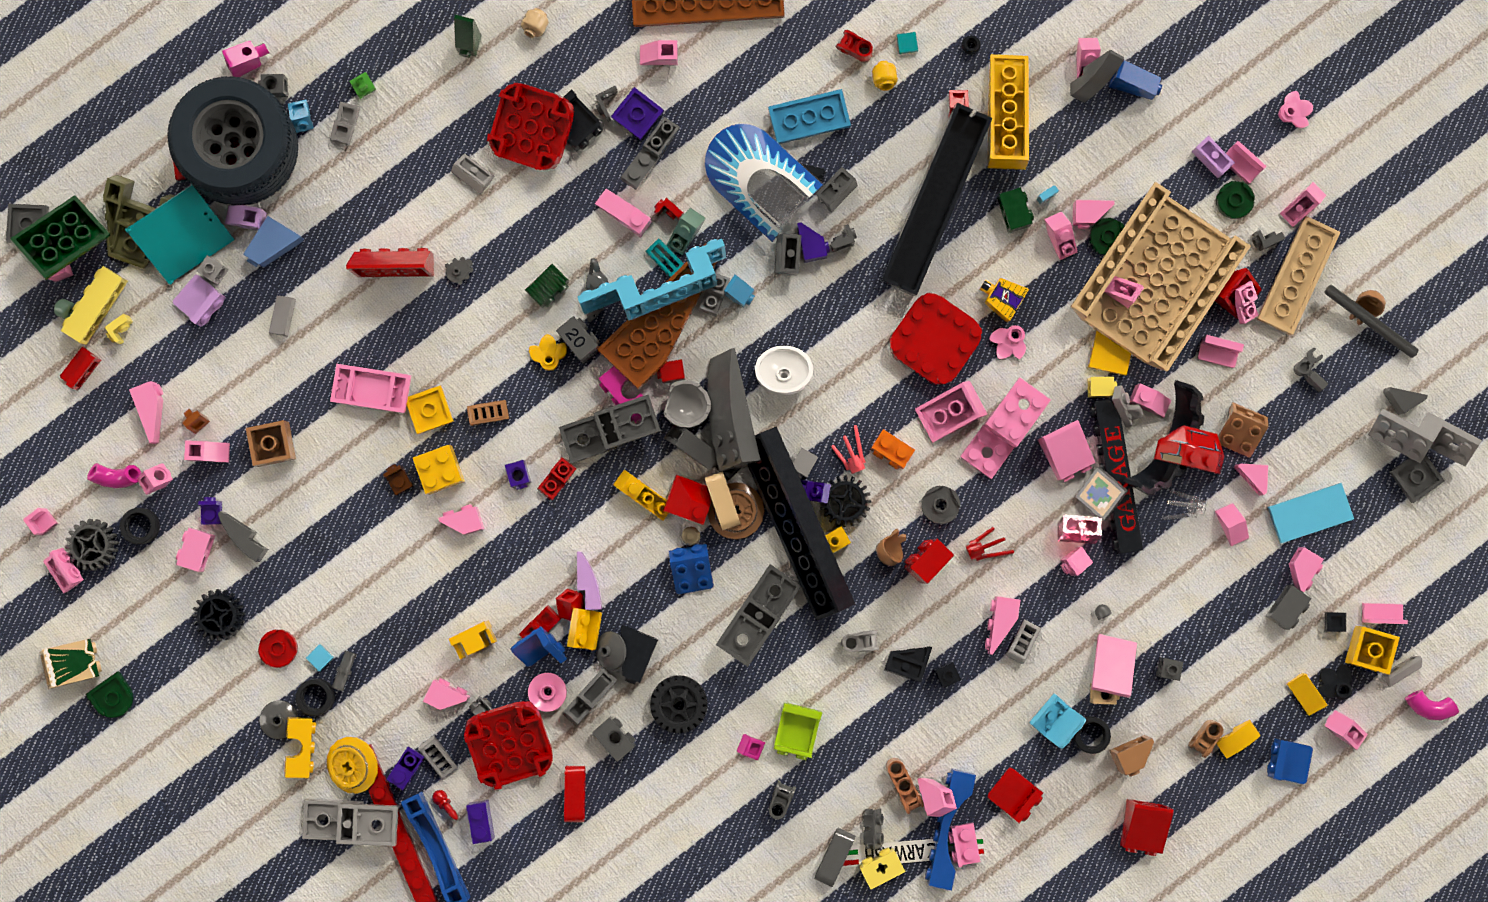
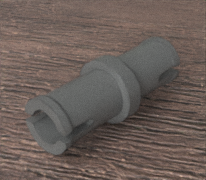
M346 650L344 651L340 666H337L336 670L338 672L332 688L344 691L347 678L352 673L350 670L357 655Z

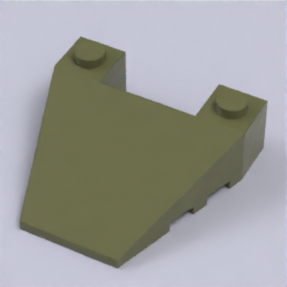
M119 175L108 177L103 194V202H105L106 206L105 220H107V229L111 235L107 238L108 256L144 269L150 263V260L125 229L156 208L131 199L135 181ZM169 194L161 197L159 206L174 197V195Z

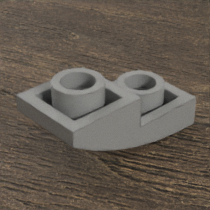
M715 273L717 285L706 289L699 306V311L715 317L723 301L724 290L730 282V278Z

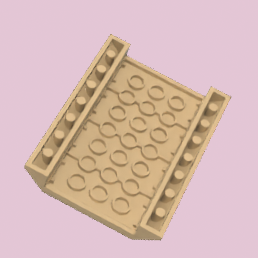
M1154 182L1071 305V308L1082 321L1148 365L1167 372L1251 245L1236 235L1229 238L1168 197L1171 192L1157 182ZM1114 276L1143 285L1144 287L1136 301L1129 308L1104 292Z

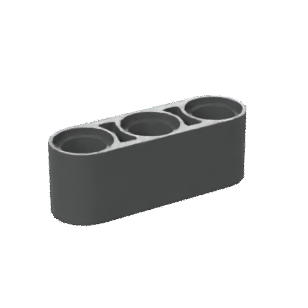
M839 827L836 829L816 872L815 880L833 887L853 845L855 835Z

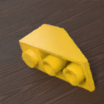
M623 470L613 485L664 521L669 514L663 511L667 500L629 472Z

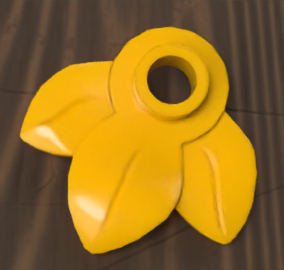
M549 334L541 338L539 346L533 345L529 347V354L532 360L540 363L541 367L547 371L556 369L559 365V360L564 358L567 353L566 343L556 344L555 339ZM551 358L552 362L547 363L546 360Z

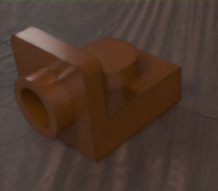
M394 464L385 469L386 473L383 476L387 479L395 495L413 487L403 466H396Z

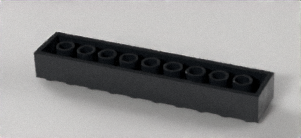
M777 426L755 435L760 460L747 466L816 621L855 605L852 594Z

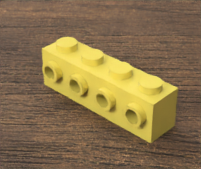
M104 266L96 271L95 279L91 285L85 288L84 296L80 301L76 302L72 314L62 324L63 328L61 331L85 345H87L128 282Z

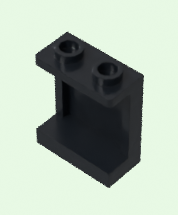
M571 89L564 96L574 107L573 122L567 142L577 152L579 149H585L593 136L597 137L602 133L604 124L577 97V94Z

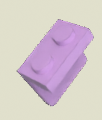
M194 275L175 297L173 304L190 317L189 320L194 324L202 327L210 320L211 315L223 305L226 297L201 276Z

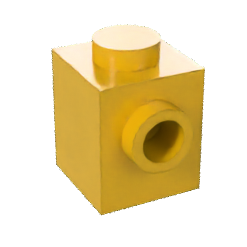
M842 526L825 535L833 553L851 543Z

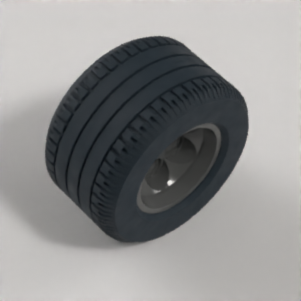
M217 77L194 86L179 100L180 102L177 103L171 114L170 124H168L167 139L169 152L179 172L201 194L213 201L226 205H250L274 195L289 180L298 158L296 129L281 103L265 87L241 77ZM235 120H240L239 126L232 127V123ZM223 128L220 135H214L216 129ZM249 132H257L255 137L248 138ZM234 141H238L240 144L237 148H234L232 145ZM215 147H221V151L218 154L212 153ZM255 150L250 157H246L247 151ZM231 158H237V162L234 165L228 164Z

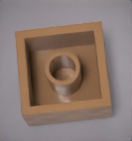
M282 420L246 428L253 466L262 467L296 460L289 422Z

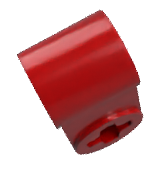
M844 30L843 38L835 47L840 52L850 55L861 62L869 61L873 53L872 44L854 32ZM861 48H867L869 52L867 54H861L859 50Z

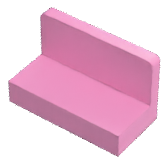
M1239 141L1226 152L1235 162L1230 169L1247 184H1250L1266 168V165Z
M1205 335L1202 337L1197 358L1234 368L1238 353L1243 351L1244 344Z
M1362 603V622L1408 624V620H1403V604Z

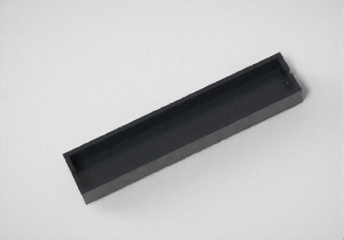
M960 103L954 105L879 282L893 288L900 286L898 290L912 296H917L992 121V117L978 111L970 117L969 115L973 109Z

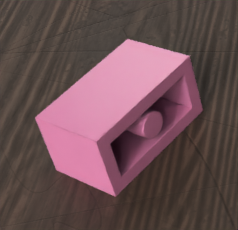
M188 528V531H185L182 537L184 542L182 549H179L176 555V560H178L176 565L197 572H204L216 535L195 528Z

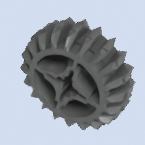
M88 519L87 523L82 520L80 521V526L75 524L73 526L75 531L70 530L68 532L71 538L65 539L70 542L69 545H65V548L70 549L66 555L73 556L70 560L71 563L77 562L76 567L81 568L83 566V570L90 568L91 571H96L97 567L103 569L104 564L109 565V559H115L112 552L119 551L117 548H114V545L119 544V541H114L117 534H111L114 528H107L108 523H101L99 519L95 521ZM90 529L96 530L90 537L83 536ZM103 537H104V540H105V547L102 545V538H103ZM88 541L94 542L95 548H90L91 546ZM79 543L82 545L81 552L79 550ZM94 552L102 554L93 561L88 560V557L92 556Z

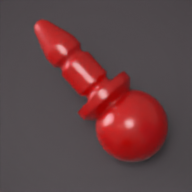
M443 790L435 791L432 795L433 803L439 805V809H444L451 818L458 820L457 813L450 805L451 800L448 799L446 792Z

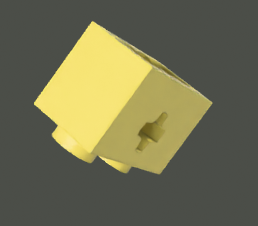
M889 847L881 850L879 856L873 859L870 856L862 860V864L859 865L870 889L905 872L894 848L889 849ZM882 863V865H885V870L881 871L878 869V864Z

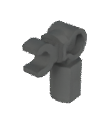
M1314 347L1307 352V357H1304L1295 364L1294 372L1298 376H1304L1305 380L1319 393L1328 385V382L1315 370H1311L1314 363L1323 358L1322 354L1317 358L1313 356V352L1316 350Z

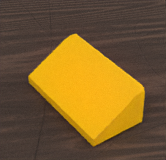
M1301 673L1286 683L1308 716L1328 706L1306 673Z

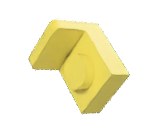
M122 314L105 326L107 330L106 335L111 342L118 344L124 342L118 333L125 332L130 328L129 325L133 323L130 316Z

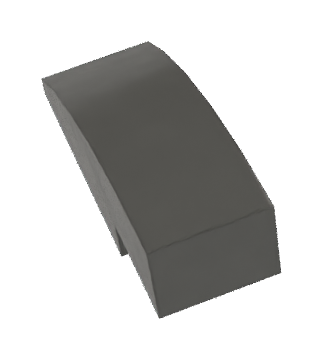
M1109 50L1083 68V75L1070 83V96L1083 103L1088 101L1112 78L1123 63L1124 57Z
M220 511L218 513L220 521L235 545L253 561L261 562L269 549L253 539L257 532L228 513Z
M602 668L562 714L577 726L616 683L617 679L605 668Z

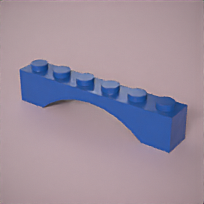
M951 768V772H947L945 784H948L947 788L952 790L958 809L972 795L976 775ZM957 809L937 817V822H940L938 830L935 829L933 841L936 843L934 849L930 850L929 860L931 861V866L926 869L925 880H927L929 886L951 891L956 871L951 863L948 852V832Z
M423 791L401 801V804L429 855L445 901L467 902L470 899V894Z

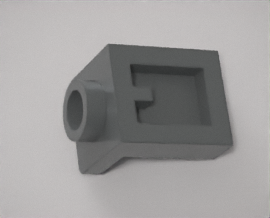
M849 224L844 227L846 237L840 235L833 238L830 244L832 252L855 244L854 239L857 236L854 228H850Z
M1257 230L1252 234V242L1259 251L1286 239L1283 232L1276 234L1274 231L1263 236L1261 230Z

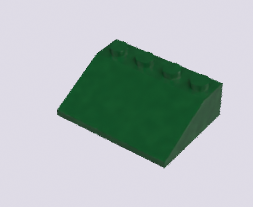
M74 195L10 238V240L26 262L47 280L111 235L77 196Z

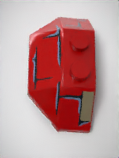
M1181 426L1158 440L1154 459L1220 475L1224 453L1216 433Z

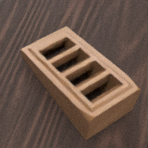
M506 400L467 406L471 426L509 419ZM501 405L502 416L498 414L497 406ZM489 407H493L495 417L491 418ZM483 408H485L487 418L483 419ZM474 410L478 411L479 420L475 419Z

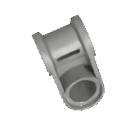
M877 630L847 634L842 638L841 645L844 650L849 652L879 650L876 642ZM852 637L855 640V646L848 648L846 640Z

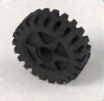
M682 675L671 676L661 681L654 689L650 700V709L655 722L661 728L671 733H686L696 728L704 719L707 712V697L702 686L694 679ZM676 699L683 700L684 707L682 709L674 707L673 702Z

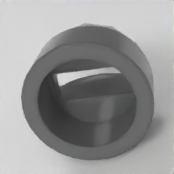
M1104 604L1097 606L1095 610L1098 620L1112 614L1110 608Z

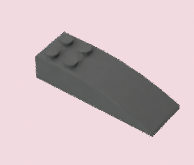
M731 348L710 359L708 374V396L711 401L709 421L719 471L740 469L760 460L736 350Z

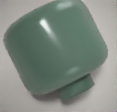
M60 299L54 305V313L56 316L66 319L72 314L75 304L69 300Z

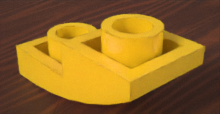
M1249 719L1234 727L1233 732L1221 737L1216 744L1227 759L1257 740L1260 734Z

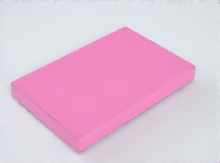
M1101 634L1098 635L1092 690L1130 698L1137 647L1136 642Z

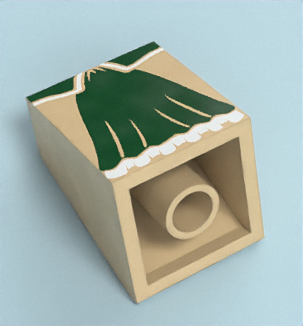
M91 638L43 649L39 652L48 690L96 678L99 676V672H102L100 662L95 660L94 654L97 653L95 642H91Z

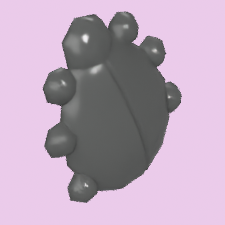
M461 257L460 260L454 258L452 263L445 264L447 278L461 285L464 279L470 278L468 273L473 272V268H471L473 265L472 261Z

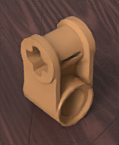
M1214 720L1205 721L1190 740L1188 747L1196 749L1202 754V757L1206 758L1223 735L1222 725ZM1211 725H1216L1217 727L1214 734H1209V727Z

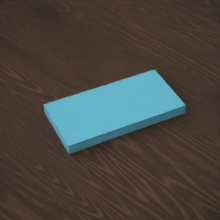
M1342 483L1268 507L1280 543L1354 519Z

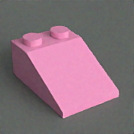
M970 381L960 383L915 409L932 443L987 415Z

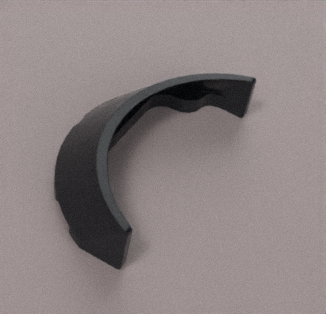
M1175 380V411L1169 433L1181 426L1200 429V426L1204 425V415L1201 413V401L1204 400L1202 393L1191 384ZM1154 459L1143 471L1132 477L1124 478L1123 482L1147 495H1155L1156 492L1162 489H1169L1172 486V481L1176 477L1180 478L1188 467Z

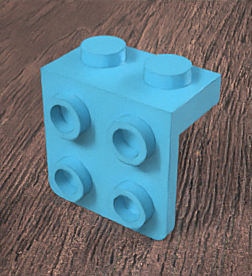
M1053 694L1029 723L1060 749H1063L1083 727L1086 719L1069 707L1056 694Z

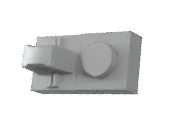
M1122 385L1114 387L1112 401L1125 427L1132 426L1134 419L1143 416L1142 408L1139 404L1130 405L1129 394L1125 393Z

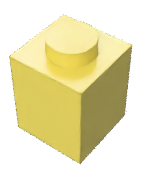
M1114 377L1088 378V398L1113 397L1114 387L1117 386Z

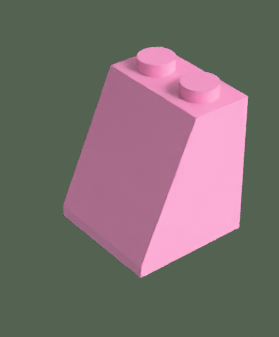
M1078 420L1037 439L1057 480L1063 479L1066 482L1075 477L1074 473L1078 471L1084 473L1092 469L1091 465L1095 463Z

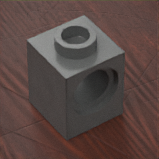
M261 74V80H258V84L269 90L276 98L288 97V78L284 74ZM272 82H276V87L269 90V85Z
M1159 657L1156 676L1180 681L1184 662Z

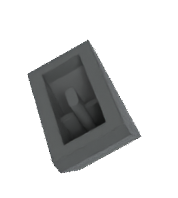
M1393 387L1383 390L1384 395L1398 415L1405 414L1428 397L1425 394Z

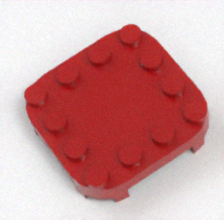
M521 83L508 85L499 94L501 98L491 133L487 136V141H489L494 155L536 170L555 169L562 159L573 122V105L560 95Z
M926 293L914 302L890 338V350L896 360H899L928 380L929 383L944 385L950 383L958 375L981 340L982 329L974 318L942 296Z
M515 702L479 713L466 722L465 743H467L480 783L494 787V790L502 789L503 785L535 775L541 777L551 767L553 761L552 747L541 714L532 702Z

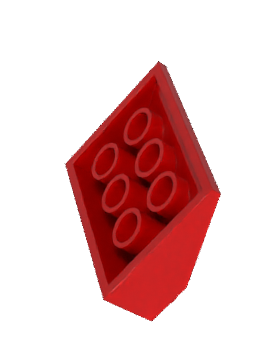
M363 248L360 249V252L352 254L346 264V269L357 277H434V254L428 251V248H417V251H409L408 248H398V251L380 248L376 252Z

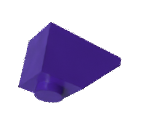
M797 223L798 235H801V250L804 263L827 259V253H830L828 241L824 242L823 236L803 223Z

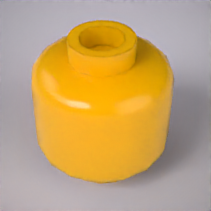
M880 61L873 67L872 77L875 87L882 91L894 88L898 82L895 65L887 61Z

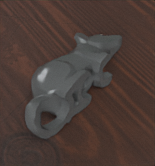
M595 258L590 260V269L585 287L586 290L592 291L599 288L601 284L608 282L607 277L600 271L599 263ZM604 307L588 313V322L594 320L604 310Z

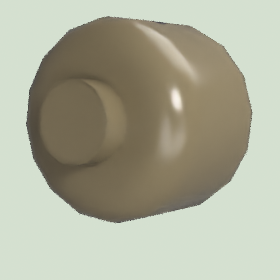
M687 527L681 534L682 541L690 546L697 544L701 537L700 532L695 527Z

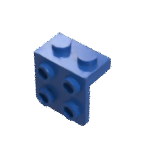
M696 544L692 547L675 548L669 551L670 565L677 594L713 588L714 584L707 544Z
M541 626L510 648L512 653L527 667L533 665L548 653L560 663L567 660L563 653L566 650L561 642H557L555 637Z
M1275 738L1271 746L1272 755L1267 767V776L1277 780L1305 784L1308 779L1313 748L1308 745Z

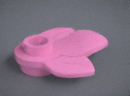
M1293 91L1285 97L1284 105L1280 107L1278 115L1283 122H1291L1297 128H1304L1309 125L1306 116L1313 111V105L1307 100H1300L1299 93Z
M1015 325L1008 329L999 328L991 334L989 340L998 344L996 348L998 359L1007 358L1012 354L1016 358L1021 359L1025 354L1026 346L1023 341L1025 332L1020 326ZM1012 332L1018 333L1017 339L1012 337Z

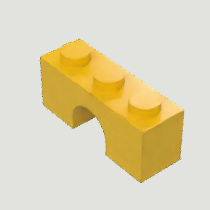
M287 717L286 737L298 739L302 747L297 755L285 756V778H309V773H313L314 762L310 761V755L314 753L315 742H311V736L315 734L316 722H312L311 717Z

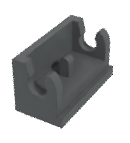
M841 167L816 193L819 201L824 203L832 213L858 186L856 178Z

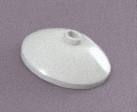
M777 346L768 349L758 358L755 366V375L759 384L767 391L779 395H789L801 391L809 384L813 375V366L810 358L800 349L791 346Z

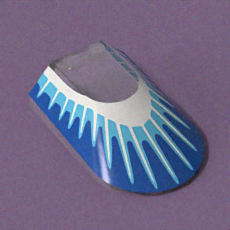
M735 124L726 127L712 139L706 152L705 169L712 186L771 242L776 240L785 225L806 201L824 185L766 131L754 125Z

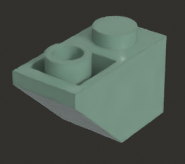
M689 208L680 218L667 245L683 255L706 218L692 208Z

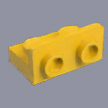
M573 608L567 647L596 650L602 613Z

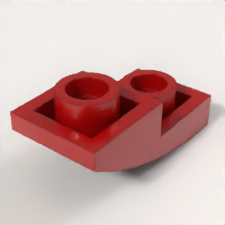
M561 457L548 476L538 486L537 490L553 501L577 468Z

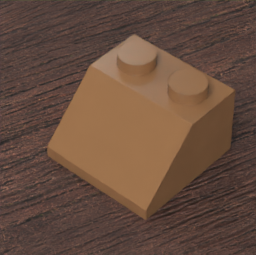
M1143 735L1110 749L1109 751L1118 771L1124 775H1129V777L1139 774V770L1145 767L1154 740Z

